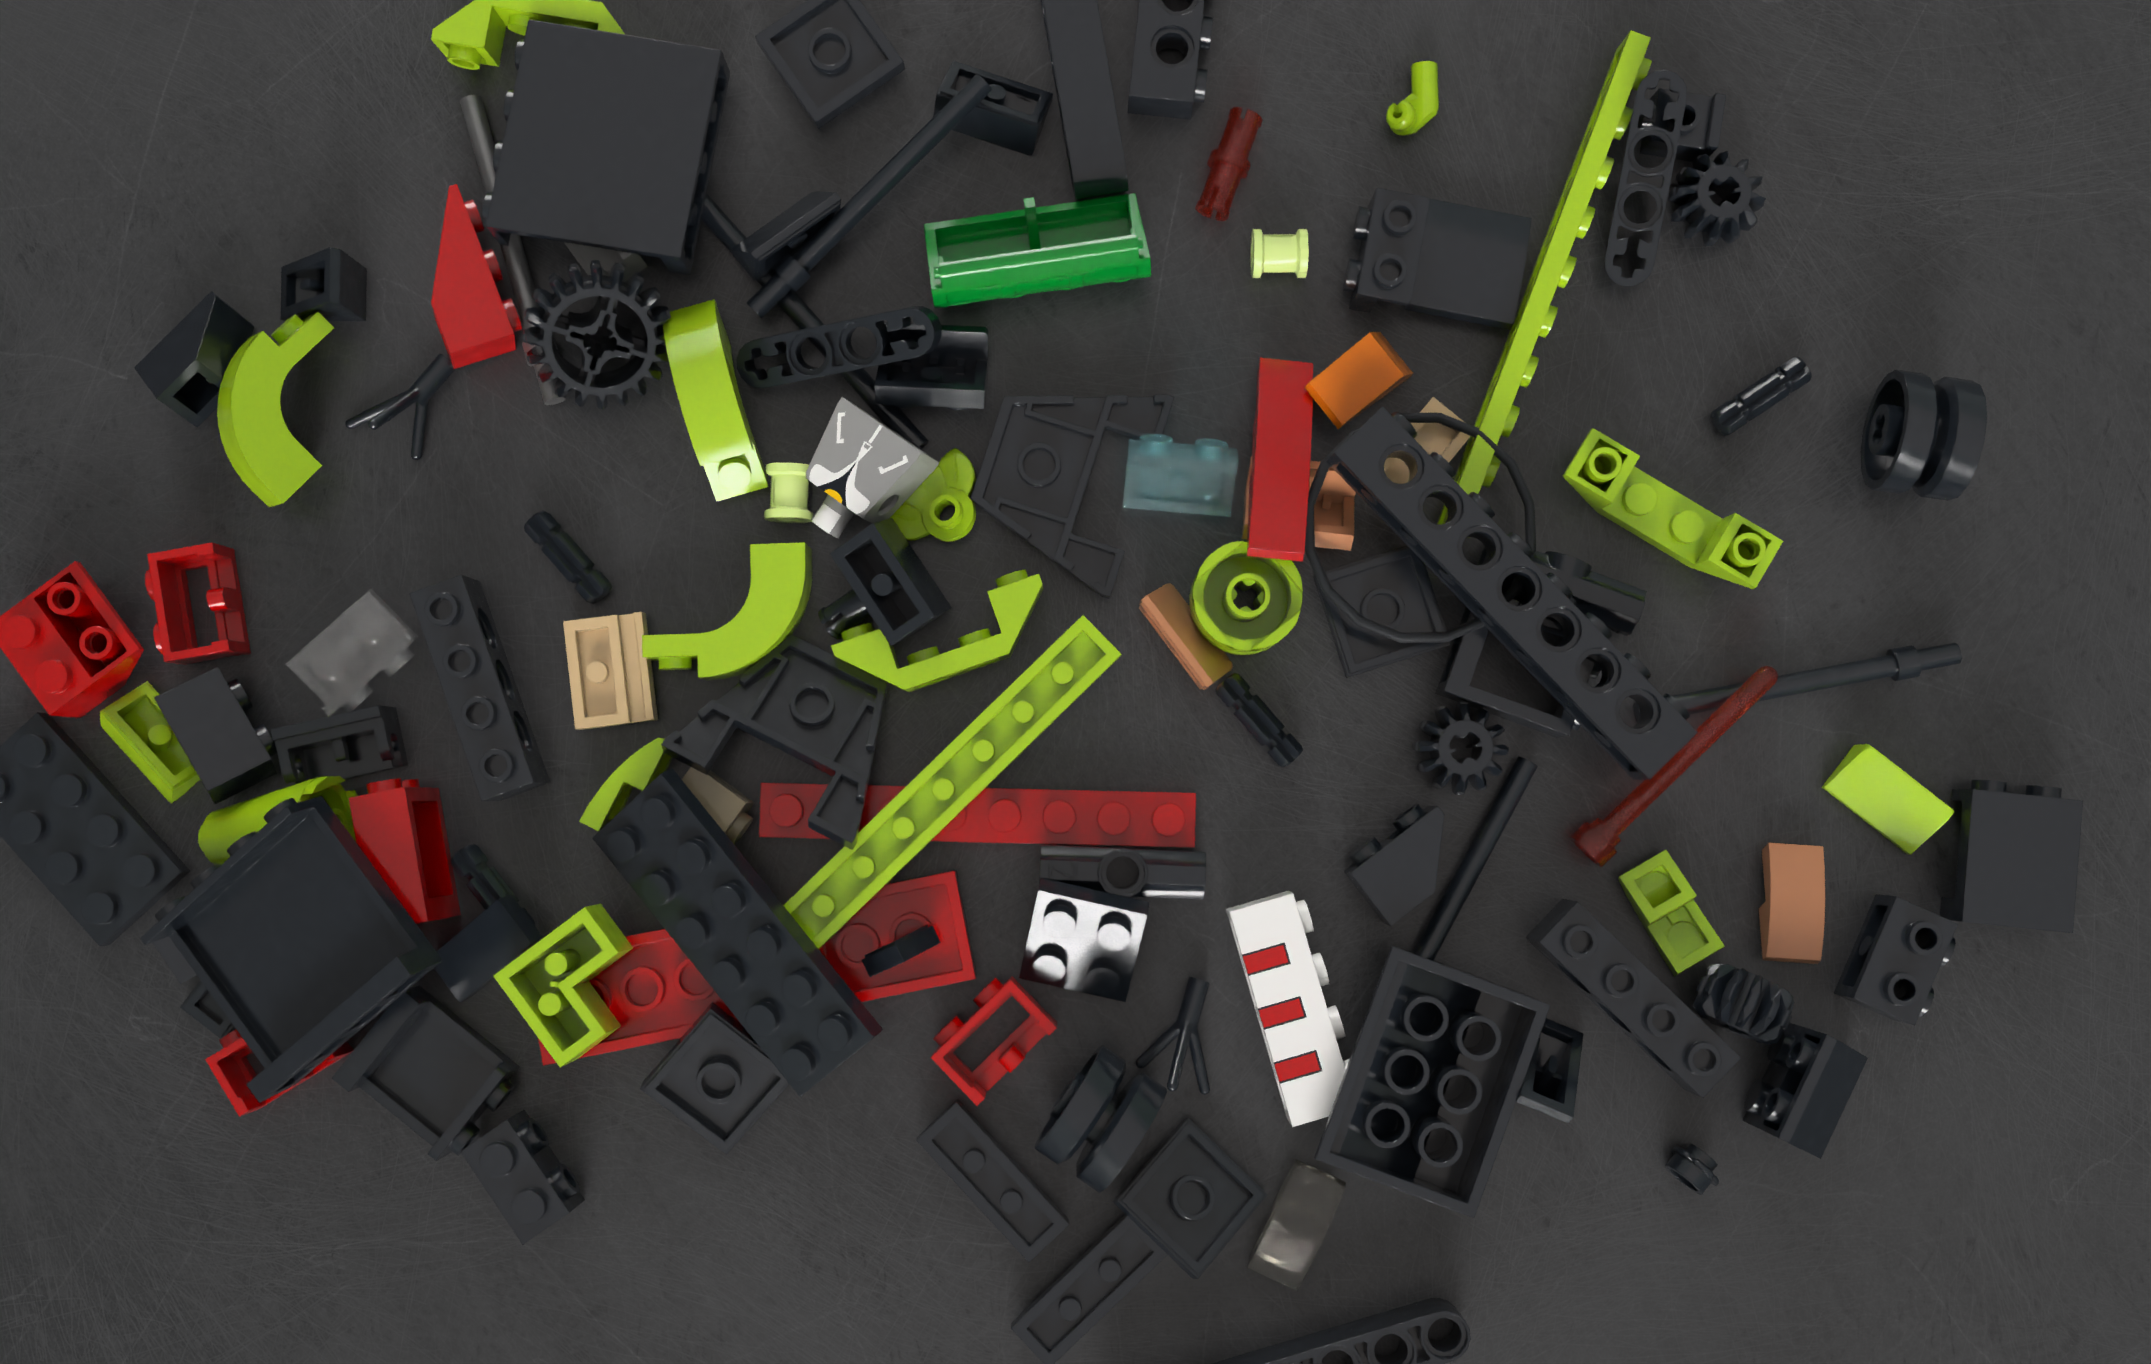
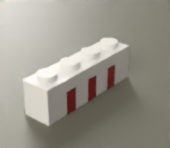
M1285 891L1227 908V916L1286 1117L1292 1127L1329 1117L1349 1059L1342 1060L1337 1043L1338 1039L1345 1037L1336 1005L1326 1006L1321 986L1329 984L1323 958L1320 952L1311 955L1305 933L1314 931L1305 900L1296 902L1294 894L1290 891Z

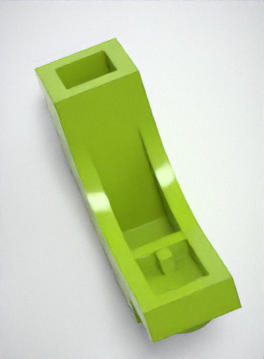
M715 299L670 311L671 318L663 324L669 365L699 465L705 469L716 501L769 487L768 477L742 404L733 367L731 344Z
M319 312L303 320L296 314L291 316L272 333L271 336L277 341V344L264 331L248 338L232 357L220 385L217 417L225 452L242 481L268 507L283 504L322 467L288 430L282 416L280 404L282 386L289 371L334 329Z
M806 543L750 544L751 584L748 597L739 613L724 626L710 632L642 635V657L659 661V670L692 669V660L698 659V678L707 681L725 679L745 673L791 634L793 635L799 626L810 598L812 586V549Z

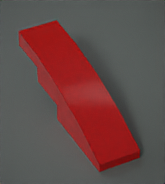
M1260 357L1257 372L1256 413L1253 424L1252 466L1249 477L1247 556L1303 562L1308 511L1313 397L1305 389V386L1313 379V363Z

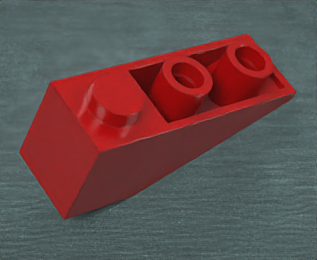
M457 184L450 185L448 189L431 299L434 318L454 369L516 350L514 332L522 330L512 299L502 301L495 282L503 280V276L493 249L482 251L476 233L484 231L477 206L473 199L463 201Z

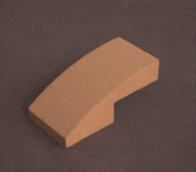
M1768 843L1762 849L1766 899L1759 908L1762 960L1818 964L1822 957L1825 925V865L1823 846Z

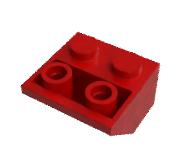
M74 561L0 616V648L50 716L82 718L125 686L144 651V648L81 562Z

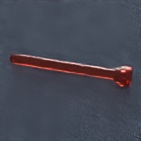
M1770 666L1759 668L1696 729L1698 733L1650 780H1643L1603 820L1596 818L1591 824L1585 821L1570 836L1573 843L1593 863L1602 868L1617 853L1615 847L1621 842L1618 836L1776 684L1778 680L1776 670Z

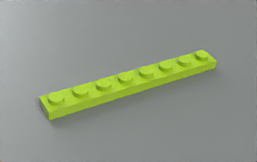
M1084 615L1059 637L858 833L857 843L853 850L844 846L783 905L818 949L829 941L1121 657L1122 654Z

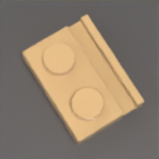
M634 612L633 614L563 621L575 729L585 730L657 721L658 715L652 663L650 659L642 657V635H648L646 613Z

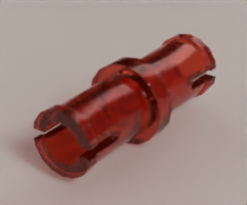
M1242 107L1230 109L1229 119L1219 147L1210 153L1207 164L1211 169L1200 200L1197 201L1195 207L1197 212L1211 219L1213 211L1216 210V220H1228L1229 210L1240 179L1246 178L1249 173L1251 164L1248 157L1258 129L1263 121L1261 116L1252 110L1247 109L1245 118L1242 119L1240 118L1243 112Z

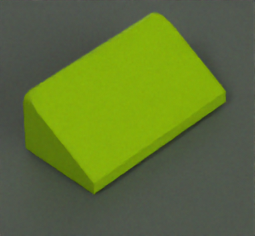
M146 681L100 711V725L167 801L173 803L193 787L200 778L154 697L160 694Z
M1869 744L1854 745L1822 786L1823 789L1907 855H1911L1955 812Z

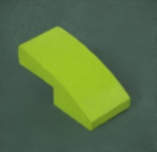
M658 737L623 762L600 787L579 822L600 831L624 808L634 787L643 791L661 773L665 772L673 758L663 752L661 744L665 738Z
M1667 850L1660 852L1618 878L1639 920L1674 977L1725 947L1694 901L1697 897L1696 893Z

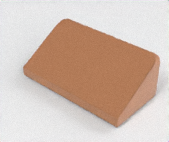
M1171 583L1165 584L1141 599L1139 604L1140 611L1200 690L1207 689L1232 670L1233 664L1227 655L1210 644L1199 632L1191 617L1190 606Z

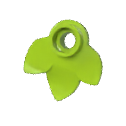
M957 448L947 452L941 458L936 469L890 517L893 518L907 540L913 541L931 534L938 540L951 542L963 538L971 531L976 519V508L970 498L976 481V473L971 461ZM949 505L955 506V513L952 518L946 521L940 520V514L944 508Z

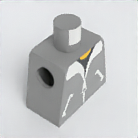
M841 397L806 471V479L828 494L811 521L830 535L839 538L854 514L871 523L889 519L936 469L939 462L862 408Z

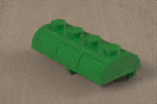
M1136 193L1036 207L1034 197L1023 199L1024 209L924 224L931 292L935 309L952 305L963 306L972 302L1000 298H1017L1027 294L1054 290H1071L1088 285L1125 282L1130 279L1151 277V259Z

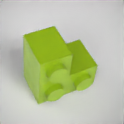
M602 904L587 906L493 976L561 1068L580 1058L621 1027L618 1020L589 981L632 950L633 947Z

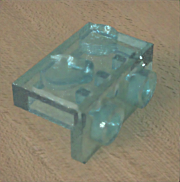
M1143 434L1140 440L1129 439L1123 508L1231 517L1235 474L1238 473L1239 464L1237 448H1228L1227 442L1211 438L1197 439L1195 445L1173 443L1172 437L1162 434Z

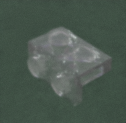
M370 589L288 661L286 665L325 703L321 709L328 716L333 714L339 707H342L346 712H350L373 692L367 683L383 670L391 677L414 656L407 647L418 636Z

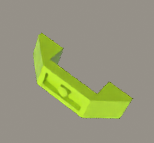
M474 0L433 28L431 40L445 55L449 63L464 69L478 70L481 64L499 67L506 26L512 32L525 36L529 19L618 34L625 33L605 5L598 1Z
M1590 429L1563 477L1597 513L1690 568L1750 589L1757 587L1782 545L1783 540L1737 513L1725 518L1715 515L1636 468L1635 464L1640 455L1596 429Z
M1026 569L1006 574L995 580L997 588L987 591L1001 630L1000 634L991 636L989 628L969 633L958 638L959 648L942 654L939 653L937 646L920 650L908 655L909 665L900 668L893 645L889 644L880 629L874 631L872 623H867L842 632L843 642L831 645L834 656L907 692H912L1010 658L1043 591L1042 580L1039 574L1028 577Z

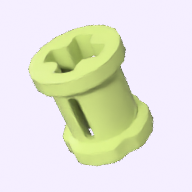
M1252 229L1250 248L1252 278H1260L1262 273H1295L1297 278H1306L1309 257L1307 229H1298L1296 234H1263L1261 229Z
M769 463L766 465V474L771 476L770 508L764 511L765 520L782 523L812 522L813 512L808 510L809 480L806 479L808 464Z

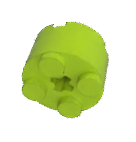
M1247 541L1231 542L1211 553L1199 568L1189 595L1191 617L1199 632L1214 647L1234 655L1259 653L1277 644L1294 628L1298 621L1303 601L1302 579L1292 560L1247 556ZM1238 586L1244 592L1250 588L1256 591L1258 596L1253 601L1256 610L1252 611L1248 606H1244L1241 609L1235 606L1233 601L1238 595L1234 589Z

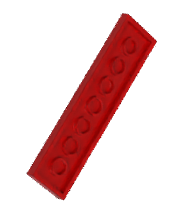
M956 870L886 884L819 949L861 1002L977 978ZM925 925H928V927L933 926L941 943L901 964L869 977L862 962V959L865 958L864 955L892 943ZM665 928L629 935L625 937L633 949L589 981L618 1020L621 1027L580 1058L679 1039L712 1002L738 1021V1019ZM538 1038L543 1066L556 1063Z

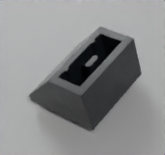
M1790 1023L1787 1031H1783L1779 1042L1769 1046L1767 1057L1770 1063L1762 1080L1754 1082L1746 1095L1744 1108L1747 1112L1743 1121L1821 1159L1868 1058L1836 1038Z

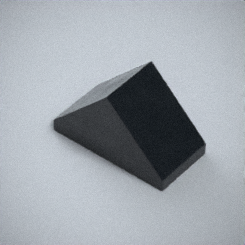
M332 247L281 267L280 320L286 321L294 314L303 320L319 312L327 321H366L367 268L341 249Z
M1547 1018L1545 1019L1516 1102L1566 1123L1573 1119L1583 1033Z

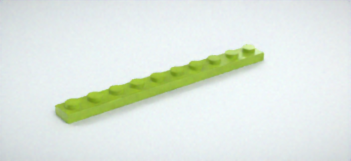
M1630 30L1616 49L1516 313L1514 324L1508 334L1474 424L1496 445L1500 436L1509 437L1517 421L1520 407L1512 404L1519 386L1527 388L1537 368L1539 357L1531 354L1538 336L1546 338L1554 323L1558 308L1550 304L1557 286L1564 289L1574 270L1577 258L1569 254L1575 238H1584L1594 217L1595 208L1588 206L1594 188L1601 190L1611 172L1614 158L1608 157L1607 153L1613 138L1620 140L1630 122L1633 109L1626 107L1632 89L1638 90L1640 82L1647 76L1652 60L1644 57L1651 37ZM1477 435L1476 438L1470 436L1454 477V481L1468 495L1471 492L1479 494L1481 486L1489 488L1501 462L1494 456L1495 450L1480 435ZM1445 504L1437 524H1445L1448 511Z

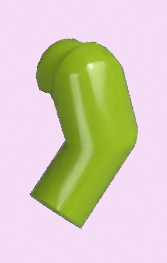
M1420 61L1411 65L1412 93L1398 105L1392 103L1386 113V121L1395 134L1412 135L1418 132L1438 113L1439 89L1438 64L1436 62Z

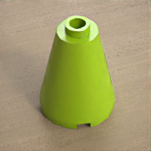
M340 776L316 777L212 811L207 815L199 829L198 843L211 863L222 865L230 858L227 849L243 836L261 830L267 824L264 820L265 814L273 807L290 798H294L299 803L319 796L325 799L356 841L349 798L358 795L355 790L345 791L340 783L346 780Z

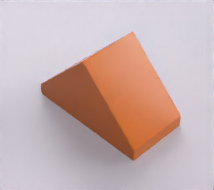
M1369 332L1305 386V389L1336 428L1340 429L1410 378L1414 373L1381 332Z

